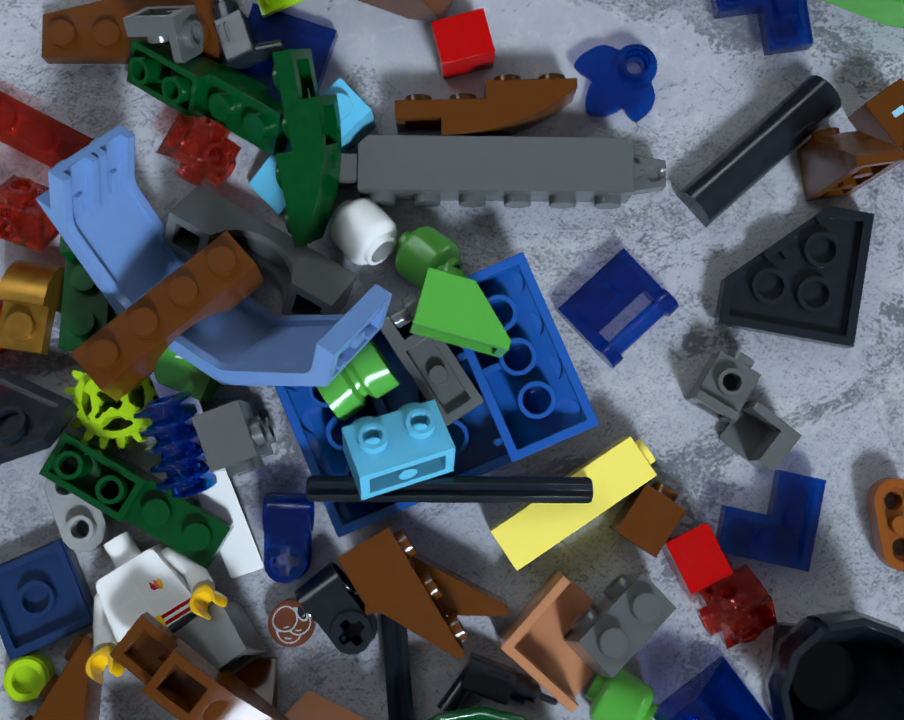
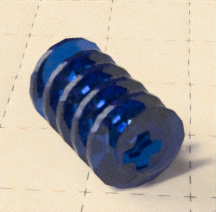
M191 391L175 393L150 401L133 414L135 419H150L151 424L139 431L140 437H155L156 439L155 443L144 450L145 454L161 455V460L150 467L151 473H166L167 475L165 479L155 485L156 491L171 490L172 497L174 498L196 495L213 487L218 482L216 475L208 472L210 469L205 455H201L204 452L199 438H194L197 436L193 421L189 419L197 413L196 405L183 402L191 396Z

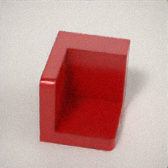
M483 8L432 22V32L440 57V71L444 80L494 66L495 48Z
M701 523L673 538L669 537L662 547V551L680 587L691 595L734 574L715 535L706 523Z

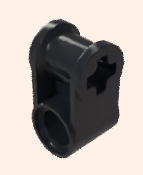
M331 561L295 591V596L302 608L318 623L340 652L348 655L358 654L364 651L376 637L378 623L374 613H365V603L346 574L334 562ZM358 621L363 623L365 628L360 633L361 638L355 635L350 639L346 635L345 631L350 626L349 622L351 624H355Z

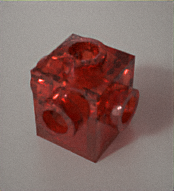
M178 113L156 153L178 166L175 174L192 185L198 187L203 181L220 187L222 181L232 174L236 166L235 158L241 147L227 138L230 131L220 123L210 118H206L203 121L198 117Z
M12 175L0 185L1 239L41 252L60 234L35 199L49 190V187L16 175Z
M747 563L733 570L734 574L698 591L702 608L697 610L698 617L710 636L718 634L727 649L739 643L752 642L764 630L778 624L772 597Z

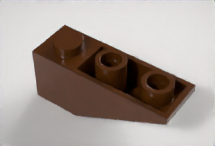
M390 523L343 552L337 558L364 603L458 660L466 656L463 641L469 638L457 615L453 612L447 616L437 601L438 598L443 596V593L429 570L422 574L412 559L414 555L418 554L417 549L403 528L396 532Z
M93 631L87 635L80 634L73 641L64 655V659L69 661L60 676L55 674L47 682L38 696V699L43 702L35 716L29 715L25 720H99L102 684L91 679L85 670L89 657L94 653Z

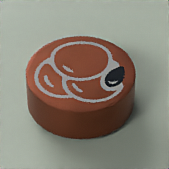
M289 598L280 602L272 610L268 619L270 635L278 644L285 647H297L304 644L316 628V622L305 612L297 598Z

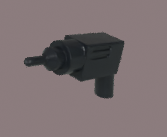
M215 0V7L213 8L215 21H213L225 60L234 70L240 72L260 62L273 60V52L287 50L282 39L258 43L252 23L240 10L239 5L232 0Z
M471 652L466 666L437 707L445 712L458 710L470 692L503 705H507L509 699L522 705L525 701L535 703L539 700L556 705L558 700L542 693L540 686L532 683V677L517 672L515 668Z

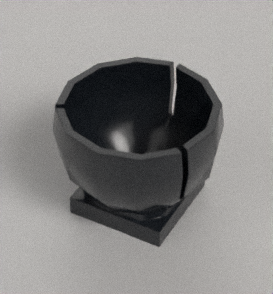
M841 610L810 615L802 618L798 623L774 622L772 657L765 676L769 699V715L773 720H904V632L894 624L855 610Z

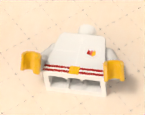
M129 531L105 543L103 546L116 569L96 581L97 593L94 596L93 610L94 653L86 663L85 670L87 675L102 684L104 681L103 671L107 665L109 672L116 677L124 673L125 667L111 657L110 654L140 615L146 612L165 627H168L190 612L211 620L212 617L208 613L209 603L213 601L216 605L224 608L228 603V599L224 594L214 590L215 584L207 568L166 546L164 543L153 546L141 553Z

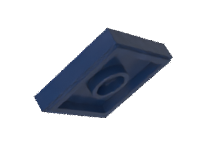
M62 538L0 564V636L10 661L93 625L94 599L74 550L70 549L63 542Z

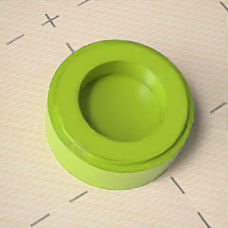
M27 653L13 660L4 672L3 684L5 691L17 702H35L38 700V696L44 686L56 674L55 667L48 657L40 653Z

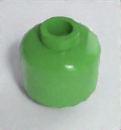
M428 225L418 227L413 232L406 231L398 239L394 248V252L397 254L395 259L397 273L419 290L422 288L428 267L437 269L438 266L444 265L460 270L463 268V262L460 260V247Z
M624 668L613 678L597 675L585 697L593 701L589 708L591 720H652L659 708L653 702L655 698L654 689Z

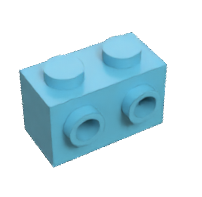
M435 399L421 404L416 402L408 403L397 411L378 417H362L355 420L351 425L341 427L344 454L361 501L454 471L456 447Z

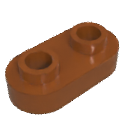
M883 478L876 481L870 487L867 494V507L875 551L879 560L884 565L892 569L904 571V480ZM888 493H891L895 499L894 505L890 509L884 504V498ZM899 538L903 543V548L900 553L895 554L892 545Z

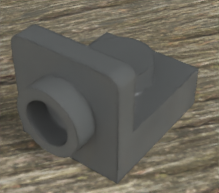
M195 5L145 7L123 18L127 37H146L147 42L152 44L169 41L175 63H186L204 50V31L197 19Z

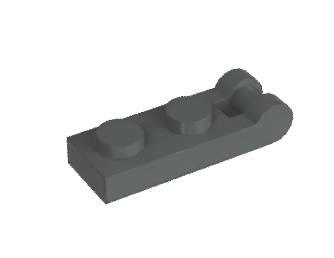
M411 293L401 300L403 305L386 314L384 325L380 330L427 401L435 399L447 427L484 403V400L445 342L416 334L404 340L399 329L413 320L418 302L415 295Z

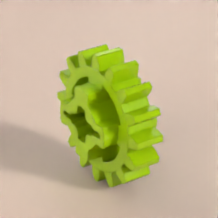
M72 371L71 374L79 382L76 387H65L64 392L74 396V404L79 410L76 413L77 418L73 420L70 427L72 429L86 428L83 440L95 442L100 438L99 443L102 449H112L115 442L119 449L131 448L132 437L137 442L149 440L145 431L146 428H161L162 425L154 417L157 412L163 413L164 410L159 403V397L150 376L122 397L120 401L123 403L120 408L115 407L116 401L101 391L86 372ZM142 388L144 389V393H145V403H144V404H143L142 395H141V389H142ZM121 419L133 422L132 425L122 430H110Z

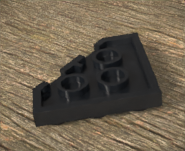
M828 206L721 280L714 325L846 349L854 347L874 214Z
M0 368V464L51 448L78 412V407L72 400Z

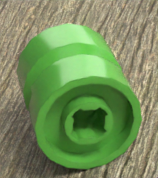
M371 339L327 387H317V389L334 414L341 421H345L366 407L367 395L377 399L399 386L400 382L384 355Z

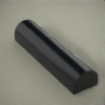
M811 75L676 194L677 197L707 227L841 108L842 103L838 92L824 78Z

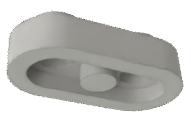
M46 478L44 484L45 493L63 542L70 549L78 552L97 549L105 544L112 531L110 516L74 494L65 493L62 487ZM81 520L85 521L89 526V532L85 537L81 536L77 531V525Z

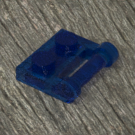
M623 248L557 309V313L609 367L614 369L623 360L622 354L663 315L669 317L679 308V304ZM643 293L651 303L615 337L607 341L599 332L636 297Z

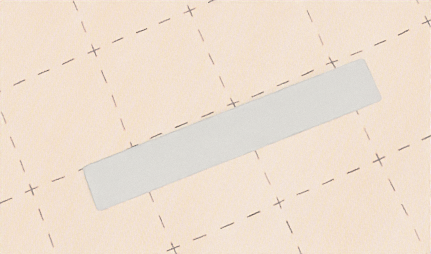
M153 372L150 375L202 507L234 526L220 549L230 577L236 578L262 569L264 564L227 472H211L191 418L203 413L199 400L157 383Z

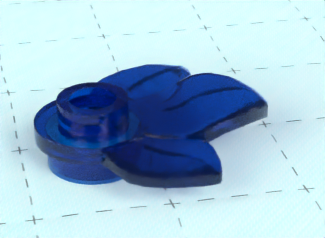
M631 44L618 50L608 45H600L583 53L575 62L574 69L592 82L585 98V111L589 116L607 117L623 109L626 116L637 123L652 109L655 93L651 82L657 72V60L648 47L640 44ZM637 63L641 67V73H630L626 65Z

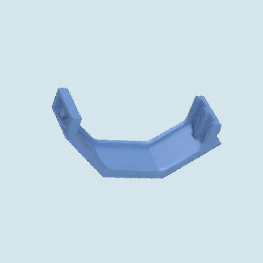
M118 125L103 136L95 138L89 145L66 160L58 162L52 169L47 171L49 190L35 199L117 315L125 311L188 261L187 258L163 245L166 228L136 183L134 133ZM375 284L346 314L279 315L248 296L229 312H218L195 323L177 337L167 349L222 385L327 387L383 327L392 293Z

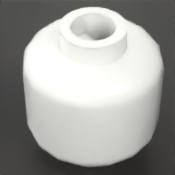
M358 198L353 201H344L335 209L329 234L332 242L351 262L356 265L370 264L372 266L383 262L391 255L396 245V224L377 203L370 198Z

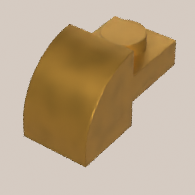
M17 260L7 268L0 282V300L3 301L0 316V348L48 355L55 312L61 313L65 267Z

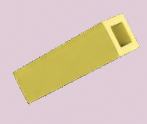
M622 436L564 476L588 477L592 479V502L524 503L490 526L489 530L516 571H518L657 476L651 467V464L655 462V458L641 439L634 442L631 436Z

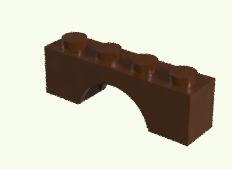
M225 231L70 354L99 389L117 402L155 372L156 364L163 352L184 331L212 314L229 312L265 282L257 264L235 239Z

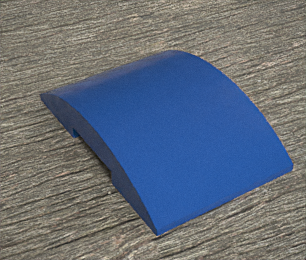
M521 252L466 276L465 278L475 280L511 339L509 350L501 358L446 343L484 400V403L447 426L456 447L454 471L440 476H481L600 425L524 253ZM412 321L399 329L404 340L413 335L409 333ZM381 330L374 335L372 340L391 366L400 385L377 399L367 395L366 407L347 420L341 421L334 414L317 387L275 386L311 475L352 476L343 450L341 427L351 425L355 420L362 417H378L397 411L408 403L416 402L421 404L427 402ZM420 502L323 503L339 538Z

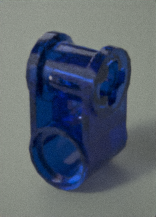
M266 493L264 496L262 511L264 531L263 563L268 576L278 583L285 584L299 579L307 573L311 566L315 505L314 502L307 500L306 493ZM287 548H290L291 556L298 557L299 564L291 567L289 572H287L285 564H279L278 556L285 554Z

